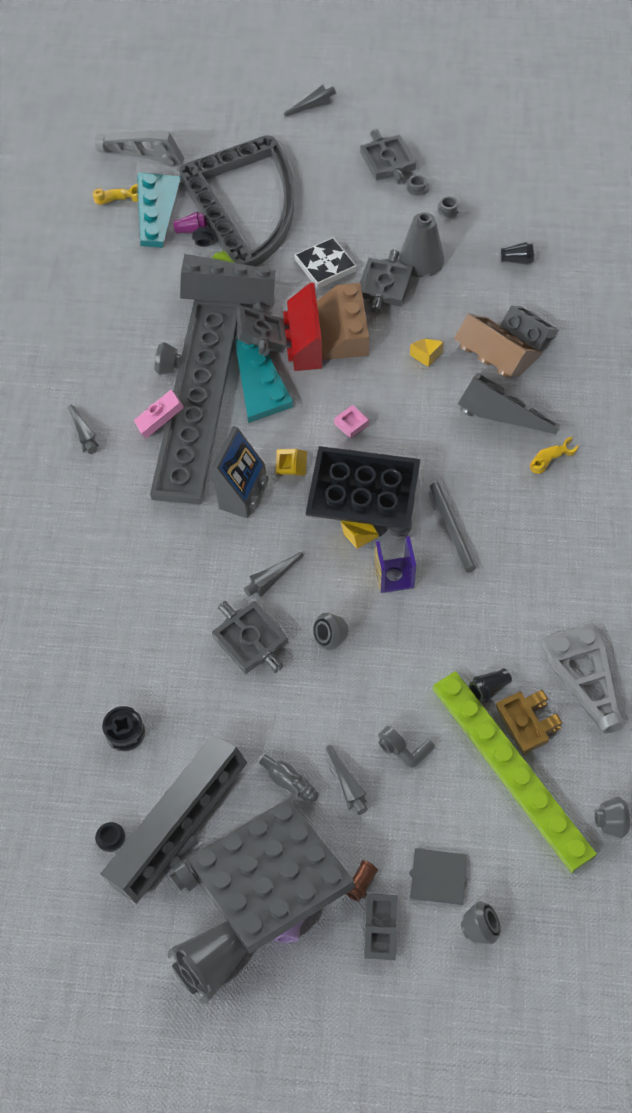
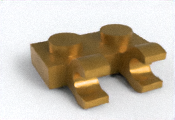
M543 690L537 691L526 698L520 691L496 703V709L523 755L549 743L547 734L550 735L561 730L560 725L563 724L557 713L540 722L533 711L547 706L546 701H548V697Z

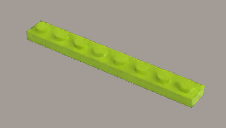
M454 671L433 684L432 690L571 874L595 858L597 853L458 673Z

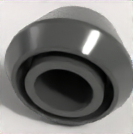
M166 342L159 344L154 370L159 375L173 373L175 368L179 369L181 354H177V349Z
M322 613L314 623L313 635L316 642L322 648L332 650L345 641L348 635V626L342 617L331 613Z
M615 797L600 804L599 809L595 810L596 826L601 827L603 833L617 838H623L629 833V808L626 801L622 798Z
M482 901L476 902L464 914L463 921H461V929L464 936L474 943L493 944L500 936L501 928L496 912L489 904Z

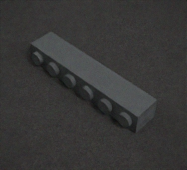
M214 735L203 745L193 760L100 873L115 890L137 904L246 766L247 761L238 748Z

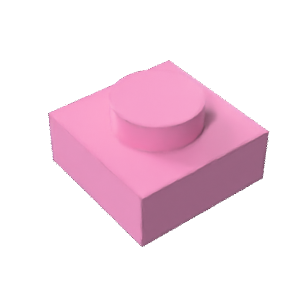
M352 405L334 418V424L351 439L369 426V419Z

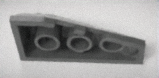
M478 372L458 402V405L461 406L460 410L471 417L475 414L478 417L557 434L560 425L533 408H530L529 411L525 409L526 404L521 399L511 395L506 396L503 387Z

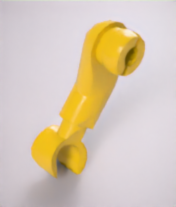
M137 184L131 186L129 190L120 188L103 191L98 188L92 193L93 200L98 205H104L114 200H125L128 197H131L132 201L138 202Z
M568 437L563 445H554L540 450L530 462V470L535 474L543 473L552 459L561 457L562 454L574 455L579 444L573 450H568L566 445L570 444L573 440V437Z

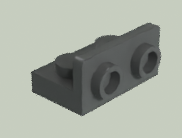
M511 305L500 324L501 328L536 350L541 348L546 338H555L559 329L522 306Z

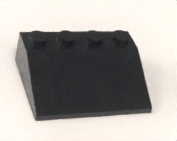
M318 446L306 516L410 530L419 478L420 459Z

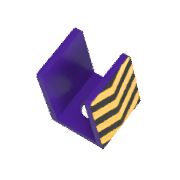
M410 536L405 539L404 557L383 560L380 541H375L374 565L380 593L414 588L416 561ZM391 569H397L402 573V577L397 581H392L388 579L386 574Z

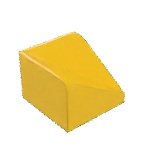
M432 339L416 341L410 345V356L429 367L443 353L444 342Z
M277 449L275 474L305 476L308 451Z
M341 521L343 534L357 549L379 537L374 526L371 524Z

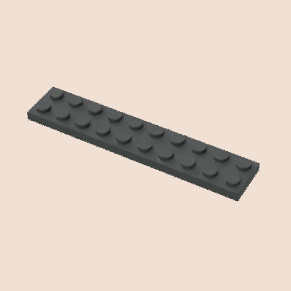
M194 300L173 391L184 408L166 422L150 492L151 500L202 504L237 331V310L240 303Z

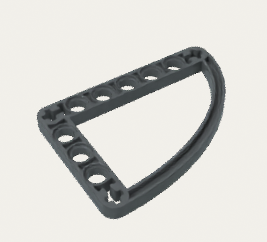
M269 135L262 136L185 163L179 168L182 184L199 212H204L207 225L214 232L215 238L222 250H225L235 263L258 266L277 251L283 243L293 219L294 187L287 159L274 137ZM246 151H251V152H253V153L250 154V155H245V154H243V153L246 152ZM272 157L283 185V209L280 220L269 238L250 252L206 180ZM226 158H232V159H234L233 161H230V162H225V161H223V160L226 159ZM207 165H213V166H214L213 168H210V169H205V168H204V167L207 166ZM195 186H202V187H203L202 189H199V190H194V189H192V188L195 187ZM203 200H211L208 204L201 203ZM212 214L220 215L218 218H211L209 216ZM221 228L229 229L226 233L219 232ZM230 243L238 244V246L234 248H230L227 245Z

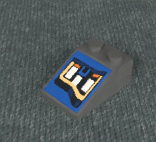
M233 426L212 466L219 509L248 518L251 510L256 509L259 501L258 495L261 490H265L269 476L266 475L265 463L240 429Z

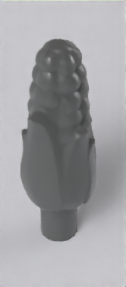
M266 754L261 758L259 764L269 771V776L274 783L309 802H314L318 799V792L290 764L283 761L276 762Z

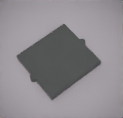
M415 848L413 869L409 872V875L412 877L410 899L463 905L464 887L468 881V877L465 876L467 855Z

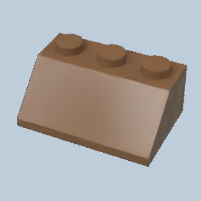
M361 284L336 285L317 300L322 360L369 356V333Z
M467 314L454 337L460 343L459 347L468 353L475 352L479 355L478 360L489 366L493 364L498 368L497 372L506 378L510 376L519 377L542 354L541 351L534 349L501 328L493 320L481 315Z

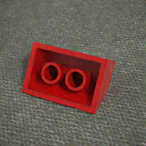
M312 282L287 300L288 311H283L284 325H289V329H285L286 343H291V347L287 348L288 362H293L294 371L322 369L321 331L315 283Z

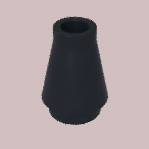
M523 242L501 248V262L528 265V262H534L533 243Z
M502 668L495 672L475 676L473 681L469 683V689L479 702H488L506 685L510 684L512 678L508 670Z

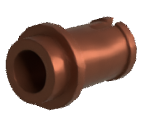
M362 860L352 877L355 888L347 892L346 896L356 902H360L361 898H366V890L378 872L377 867L366 860Z

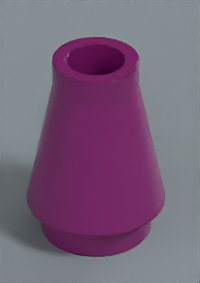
M197 211L173 221L176 234H192L199 227L208 228L204 212L199 213Z

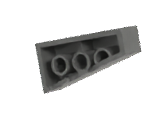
M184 254L181 268L180 299L255 304L261 301L264 305L273 306L275 270L268 267H256Z

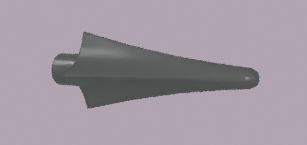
M322 84L309 96L286 110L284 115L289 116L306 109L331 104L329 97L336 94L335 88L332 86L325 89Z
M69 405L68 409L74 420L82 451L85 452L87 450L89 454L96 453L99 446L95 441L96 435L81 419L74 406Z
M299 552L270 568L250 575L251 583L244 588L246 595L250 597L257 592L262 597L292 565L303 557V553Z
M328 745L326 750L337 773L348 810L354 807L358 815L364 814L368 810L365 804L367 800L364 798L366 792L343 765L333 747Z

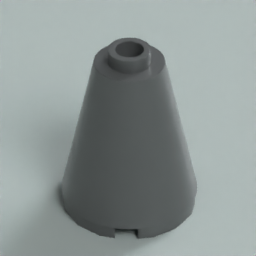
M426 212L414 216L399 254L401 264L413 266L412 276L423 277V274L429 273L430 276L435 275L444 264V253L436 219L432 214Z
M225 921L172 947L167 955L168 958L174 956L176 962L172 965V968L183 985L192 995L198 991L203 995L199 1001L207 1003L213 998L247 950L229 923Z

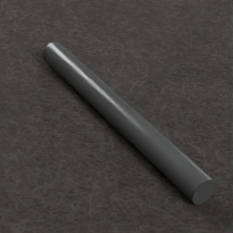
M438 482L432 483L430 490L465 571L472 572L476 567Z

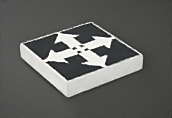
M334 237L294 254L295 261L311 282L315 283L317 289L357 271L356 264Z

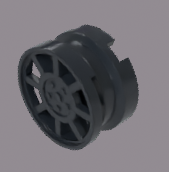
M128 706L116 707L109 711L103 719L102 730L107 742L113 749L123 752L130 751L142 743L145 736V727L140 714L133 708Z

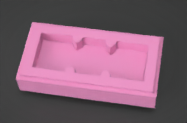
M171 389L157 402L151 404L134 422L141 434L148 438L179 413L184 406Z

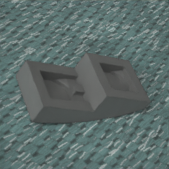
M367 893L364 958L396 960L398 895Z

